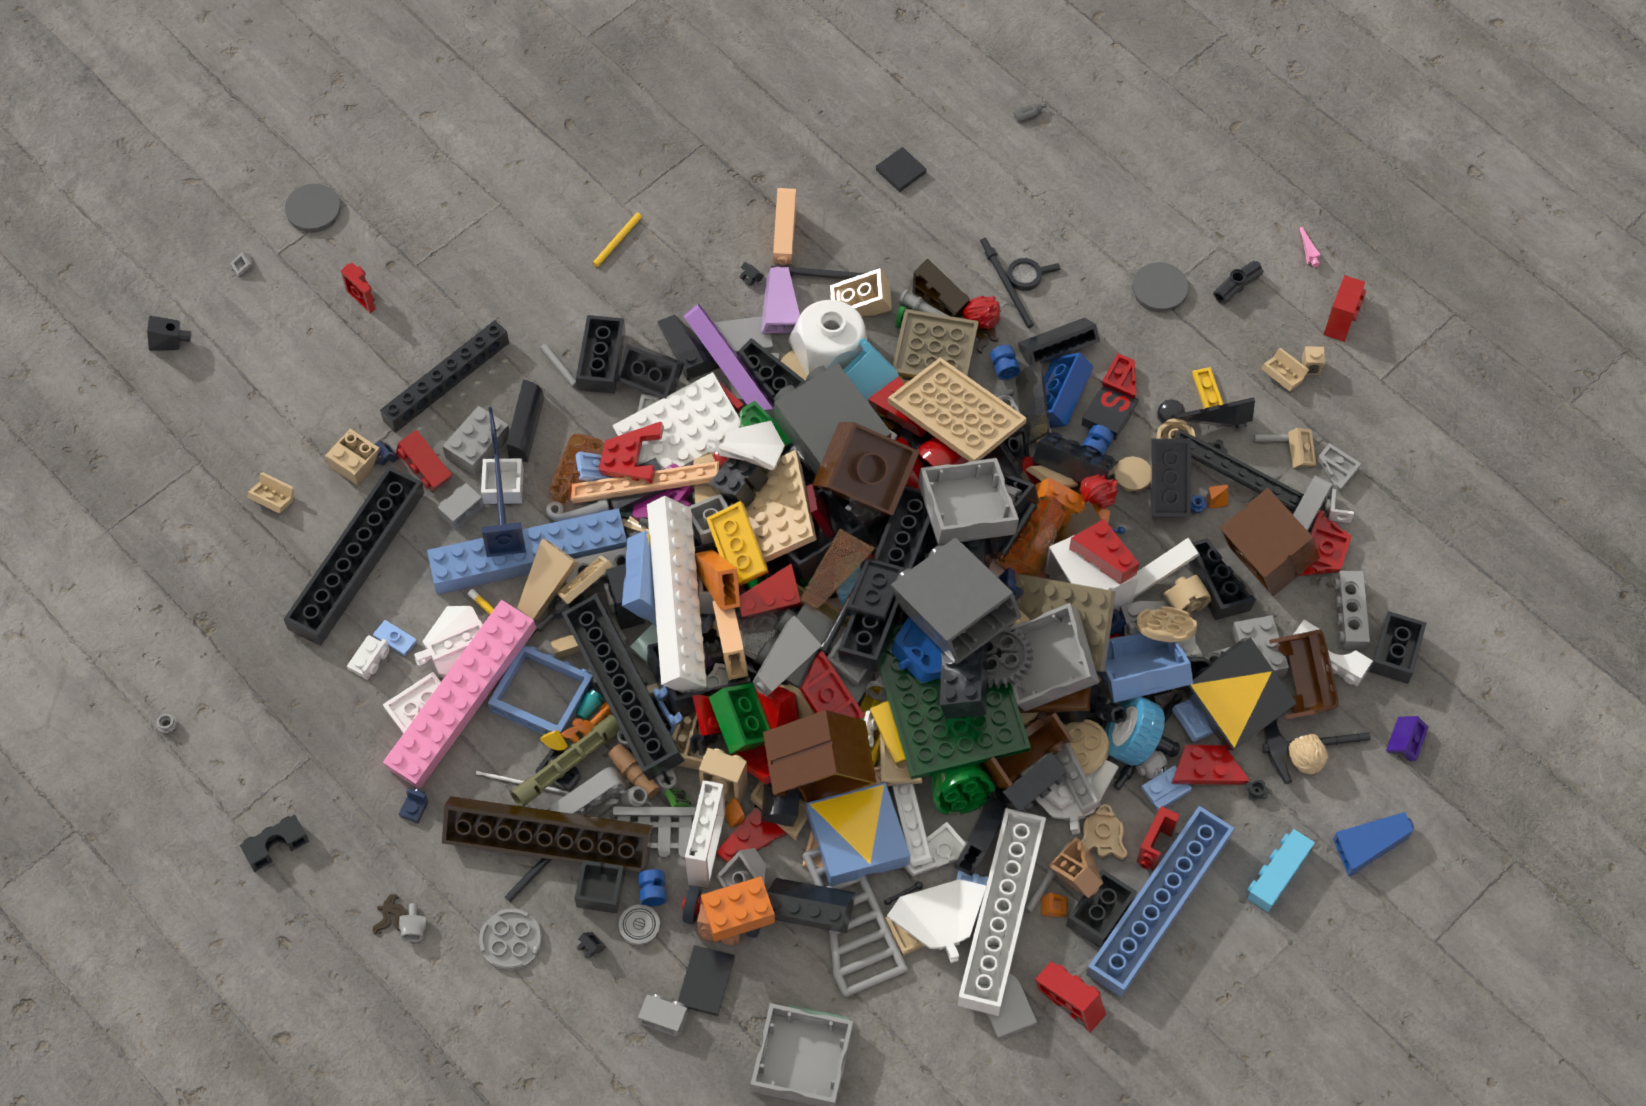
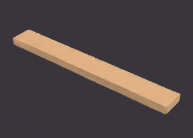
M719 461L658 470L655 471L653 483L651 484L640 479L633 481L631 478L624 476L622 478L614 477L572 484L571 501L574 504L710 483L721 469V464Z

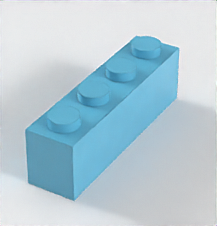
M1293 829L1290 835L1287 833L1284 835L1280 842L1282 844L1281 848L1273 851L1269 858L1271 860L1270 864L1262 867L1258 874L1261 877L1257 882L1253 880L1247 890L1250 892L1247 899L1268 913L1315 844V842Z

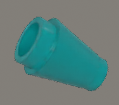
M591 689L589 693H586L576 714L586 720L603 704L604 698Z

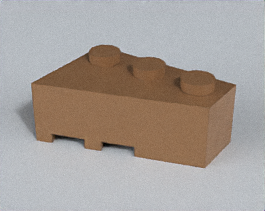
M1077 837L1048 865L1063 883L1087 898L1094 895L1103 884L1092 853Z

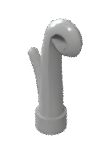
M607 499L598 500L597 503L563 513L562 504L558 501H552L546 507L547 515L554 521H563L609 511ZM554 507L559 508L556 514L552 512Z

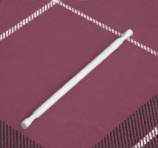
M476 771V775H483L493 779L516 784L523 782L517 779ZM546 787L544 789L547 791L564 793L566 795L569 794V792L563 791L561 789L553 787Z

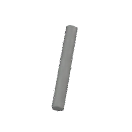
M543 344L540 349L572 387H576L577 383L573 375L548 345Z
M1288 434L1254 435V441L1289 442Z

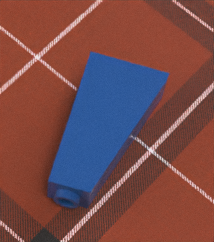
M1406 812L1336 832L1333 841L1348 876L1354 875L1407 840L1413 832L1414 825L1412 820L1407 817Z

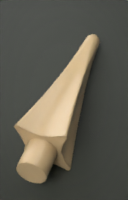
M630 516L628 520L622 519V524L626 528L627 533L639 530L640 533L643 531L649 533V529L638 525L639 522Z

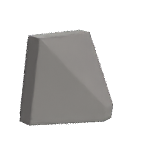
M243 251L230 263L238 277L252 266L250 254Z

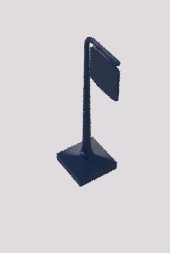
M488 407L494 447L499 525L482 527L486 556L493 557L525 553L526 546L521 522L506 524L497 433L492 407Z

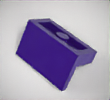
M1418 716L1398 717L1386 751L1388 753L1401 752L1409 761H1417L1429 727Z

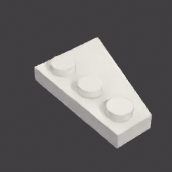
M434 672L383 704L384 709L403 734L441 683Z

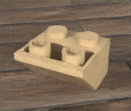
M349 429L325 456L331 469L359 486L371 473L380 448L352 429Z

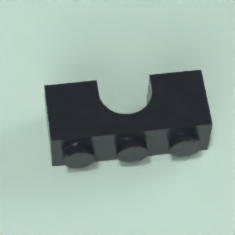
M295 814L283 818L280 823L273 827L265 828L254 837H248L240 844L254 872L273 862L269 855V849L273 844L278 842L285 843L290 851H293L309 842Z

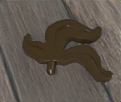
M995 327L977 329L976 338L980 340L977 347L979 353H982V349L988 344V338L984 333L988 334L991 341L998 342L999 338L996 337Z
M390 894L384 901L383 906H377L378 910H382L383 919L373 926L374 934L391 925L389 913L395 915L393 925L395 929L400 931L399 917L406 915V911L401 904H394L395 899L399 898L397 894Z

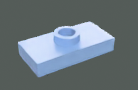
M386 620L383 621L373 634V637L379 641H382V639L387 640L388 646L404 657L417 643L414 637Z

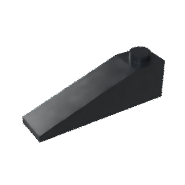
M672 315L658 321V325L676 360L685 363L682 371L687 380L720 368L698 336L677 316Z
M1255 398L1171 416V419L1225 427L1235 426L1236 429L1247 427L1246 423L1253 421Z

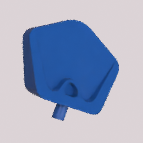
M909 617L896 635L891 648L892 654L900 661L898 667L901 670L907 668L915 678L923 683L941 677L942 650Z

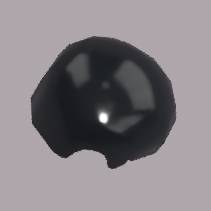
M1165 400L1158 407L1157 419L1163 425L1165 421L1171 419V416L1185 413L1186 411L1183 404L1178 400Z

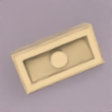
M1295 428L1289 431L1292 467H1315L1316 459L1312 430Z
M572 634L550 641L556 659L581 652Z

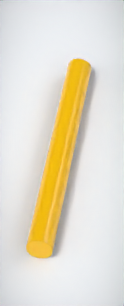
M636 213L593 261L592 264L598 268L639 222L642 218L640 213Z

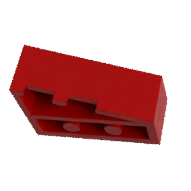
M1344 275L1323 335L1345 342L1352 321L1356 322L1367 291L1364 289L1365 281Z
M899 377L868 399L875 412L878 411L885 415L887 419L899 423L901 427L921 437L928 432L888 403V397L905 385Z
M417 430L398 442L396 454L422 481L425 489L434 492L451 480L452 474Z
M1104 519L1071 538L1069 550L1083 556L1085 561L1099 567L1100 571L1119 584L1137 575L1138 561Z
M792 564L740 595V610L744 620L787 608L802 606Z
M1050 962L1036 977L1035 981L1038 990L1058 1007L1062 1005L1071 1011V1018L1075 1020L1078 1017L1086 1024L1085 1029L1089 1033L1106 1016L1100 991L1094 986L1089 987L1079 976H1073L1068 973L1064 966Z

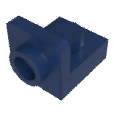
M1009 567L997 577L1013 592L1015 600L1023 595L1024 590L1015 586L1014 569Z
M408 788L406 791L407 798L399 812V816L419 823L429 802L425 792L416 788L414 790Z

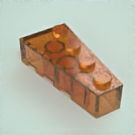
M1040 497L1035 504L1037 506L1008 554L1003 556V558L999 557L995 562L1004 571L1010 567L1015 570V573L1038 576L1048 555L1049 547L1052 546L1068 512V509L1055 497Z
M839 529L804 591L801 600L818 609L875 548Z

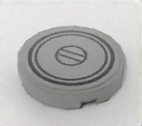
M638 904L630 906L620 916L618 924L620 934L631 945L643 946L649 942L651 943L659 934V916L654 909L647 905Z

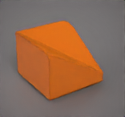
M1228 485L1211 486L1208 488L1206 498L1209 509L1226 507L1228 505Z

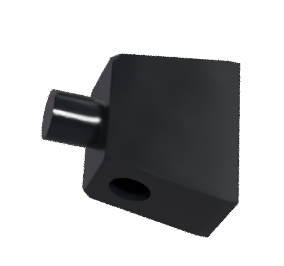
M149 316L147 328L149 350H179L180 341L191 342L192 331L181 330L180 321Z

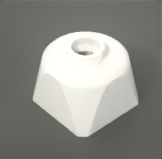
M822 300L811 304L801 313L789 336L788 342L808 376L811 371L819 366H825L826 369H829L838 363L844 369L863 350L860 340H867L863 319L855 308L838 300Z

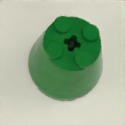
M979 763L931 775L935 806L940 813L948 815L949 812L960 811L961 815L975 811L982 807L990 793L994 792V785L990 776Z

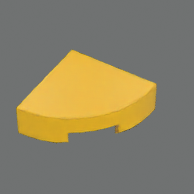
M558 729L544 734L540 738L546 746L554 750H565L568 747Z

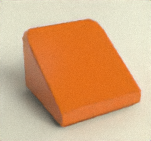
M733 798L725 807V818L731 828L740 825L745 820V814L738 800Z
M1051 892L1043 895L1041 898V915L1047 917H1067V897Z

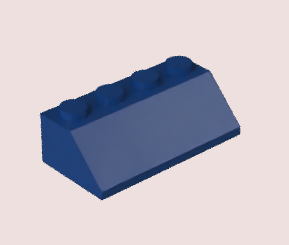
M1081 353L1052 359L1026 417L1052 428L1066 426L1070 421L1072 412L1094 366Z

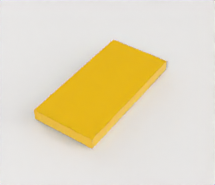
M740 501L706 518L719 555L737 568L738 586L769 572L743 502Z

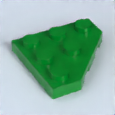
M755 400L742 408L740 411V428L772 421L785 445L784 450L792 445L779 425Z

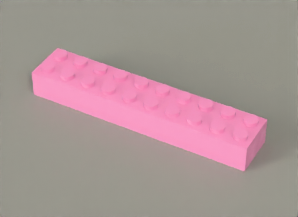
M503 600L498 603L383 761L388 770L417 789L422 788L537 627L533 619Z

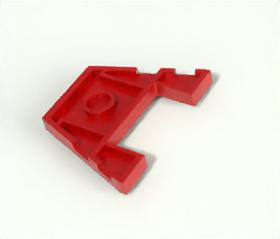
M657 422L605 440L599 466L601 475L617 478L624 476L631 478L633 481L640 479L645 480L649 484L653 483L654 466H638L643 441L662 439L663 423Z

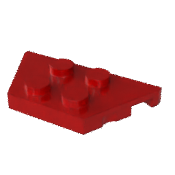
M1322 510L1318 512L1311 533L1320 558L1299 576L1338 573L1341 571L1352 536L1345 530H1342L1335 521L1331 522L1326 518Z
M819 652L799 688L814 713L828 710L857 719L864 718V713L824 652Z
M1185 745L1176 772L1172 778V784L1246 785L1249 782V778L1225 745Z

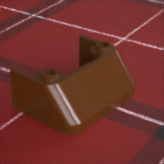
M1321 629L1269 640L1270 644L1278 642L1279 652L1285 657L1289 656L1297 695L1293 696L1296 704L1291 707L1294 713L1285 715L1286 719L1313 715L1338 707V694L1326 638Z
M1056 713L1039 717L1025 726L1031 751L999 759L992 757L987 762L979 763L999 788L1008 789L1015 783L1018 774L1046 754L1051 752L1054 755L1063 749V744L1073 741V738Z

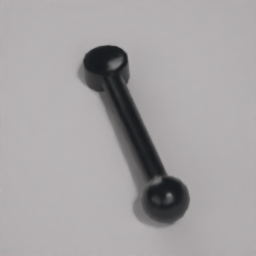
M918 881L909 889L885 899L884 903L889 905L901 896L916 889H922V882Z

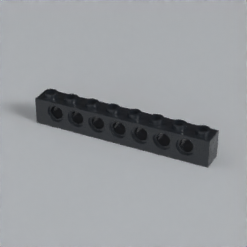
M497 321L491 322L380 409L383 422L395 433L507 346L509 344L507 331Z

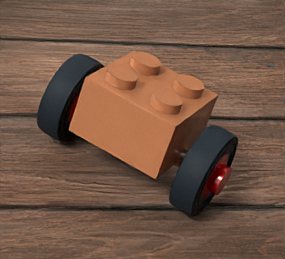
M690 886L687 896L683 898L682 902L683 922L694 924L699 914L697 920L699 936L704 940L713 941L701 902L702 889ZM760 928L746 932V936L757 938ZM742 934L720 941L726 945L740 944Z

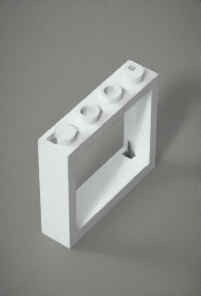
M704 780L702 782L685 854L688 885L709 888L726 814L724 787L720 783ZM691 851L695 852L694 856L690 855Z

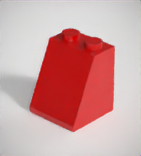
M777 686L766 697L755 688L770 729L799 720L794 692Z

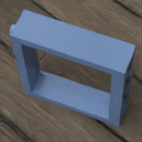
M524 645L510 664L488 702L489 710L542 735L557 729L561 734L571 726L586 693H589L594 685L593 675L586 669L580 670L574 667L568 661L562 662L557 660L552 654H544L533 646ZM525 658L582 682L558 725L501 701Z

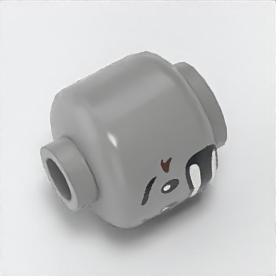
M1154 750L1146 761L1136 766V770L1141 777L1153 779L1165 772L1167 760L1161 751L1157 752Z

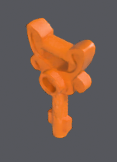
M604 703L600 707L601 711L590 722L588 720L575 719L573 721L574 727L564 730L561 736L564 739H570L573 743H577L580 738L575 734L576 732H579L584 737L606 716L608 717L612 714L608 703Z

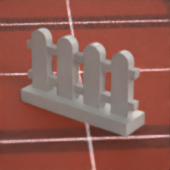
M613 807L614 819L630 822V819H638V822L634 823L653 825V828H658V843H651V849H658V854L661 858H667L670 855L671 849H678L680 857L685 858L693 825L692 819H694L696 812L695 807ZM651 819H659V822H651ZM671 819H679V822H671ZM671 828H679V843H671Z

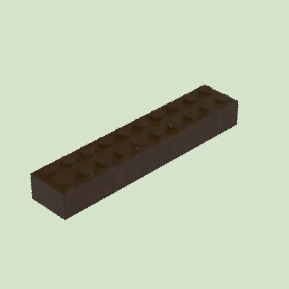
M450 796L444 805L442 844L581 864L582 860L601 862L602 867L605 866V863L624 866V870L642 872L647 869L649 864L653 825Z

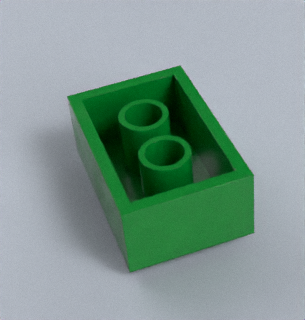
M753 683L723 688L709 697L730 754L758 749L765 745L763 732L771 729Z

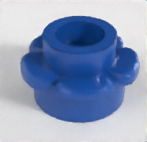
M1191 496V511L1193 513H1201L1206 509L1207 502H1205L1203 496Z

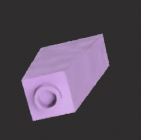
M774 267L770 269L766 278L761 333H791L800 317L789 268Z

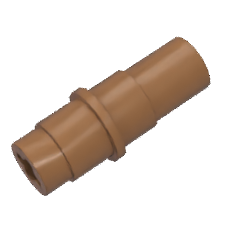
M618 744L609 752V758L620 770L622 777H626L632 785L645 789L647 800L658 794L660 786L654 779L650 781L647 779L636 758L622 744Z

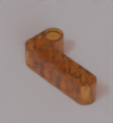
M580 433L573 434L569 438L550 485L552 501H558L562 505L568 501L572 491V484H575L579 474L576 454L580 451L602 455L604 443L601 439Z

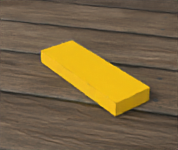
M1211 367L1192 371L1203 408L1223 405Z
M888 701L870 708L872 717L894 764L905 761Z

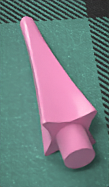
M1300 227L1299 230L1304 244L1307 265L1311 263L1314 268L1320 265L1318 258L1321 254L1309 239L1304 228Z

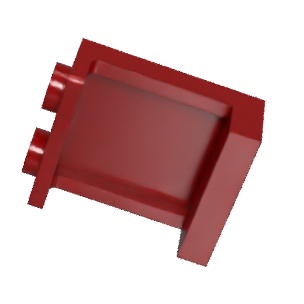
M1162 806L1160 807L1140 847L1136 863L1142 868L1153 871L1157 868L1161 852L1153 849V846L1160 832L1172 837L1180 816L1179 814Z

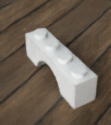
M1303 620L1294 634L1318 630L1319 628ZM1328 650L1333 674H1337L1347 683L1358 687L1369 671L1373 660L1356 650L1346 655L1334 654Z

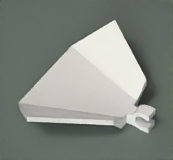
M772 421L728 430L723 443H720L717 438L709 436L707 443H714L715 447L708 445L706 452L720 453L719 456L745 460L763 468L774 470L780 461L785 445Z
M447 606L422 641L426 650L414 654L418 667L432 659L438 674L441 676L447 675L483 625L473 607Z
M1107 760L1095 772L1086 775L1099 802L1119 768ZM1039 797L1036 799L1052 818L1070 821L1072 835L1081 834L1079 819H1084L1085 816L1095 811L1093 809L1083 815L1076 801L1059 809L1047 798L1041 799Z
M958 879L901 896L888 913L887 918L929 949H946L950 963L959 961V954L955 946L971 935L986 886Z

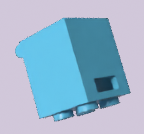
M861 339L860 345L863 350L843 370L869 403L868 399L896 379L899 374L866 339Z

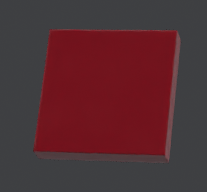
M813 484L806 486L811 514L826 537L833 536L834 532L829 509Z

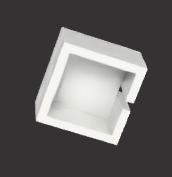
M483 459L481 484L483 504H497L495 459ZM499 459L504 504L522 503L524 473L522 459Z

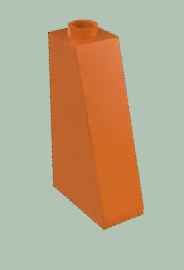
M714 550L695 553L696 573L720 610L741 607L737 568Z

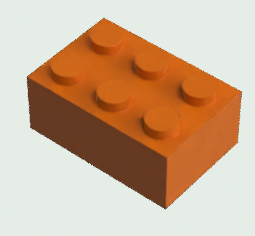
M762 876L701 895L703 910L714 942L775 923V914Z

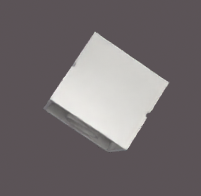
M1072 537L1049 547L1044 578L1116 591L1114 609L1119 611L1121 605L1133 603L1139 578L1138 575L1119 584L1100 571L1099 567L1085 561L1083 556L1069 550Z

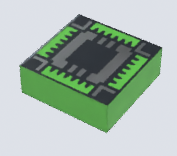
M669 788L665 792L672 807L692 806L684 790Z

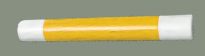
M474 589L468 592V595L489 615L493 612L494 608Z

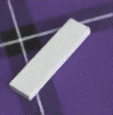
M1189 538L1137 571L1139 578L1134 598L1200 555Z

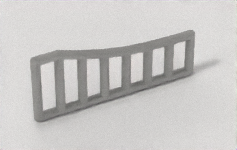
M817 847L805 852L803 859L814 884L824 886L820 877L826 874L824 867L817 869L813 861L814 857L821 855L820 848ZM866 876L838 885L826 886L843 889L859 882L864 893L855 896L853 906L868 900L872 911L850 920L848 930L873 919L877 920L881 928L842 946H839L837 935L842 932L829 930L833 976L843 997L851 996L903 974L908 970ZM885 937L889 948L841 968L840 955ZM890 956L894 957L897 967L847 987L843 976Z

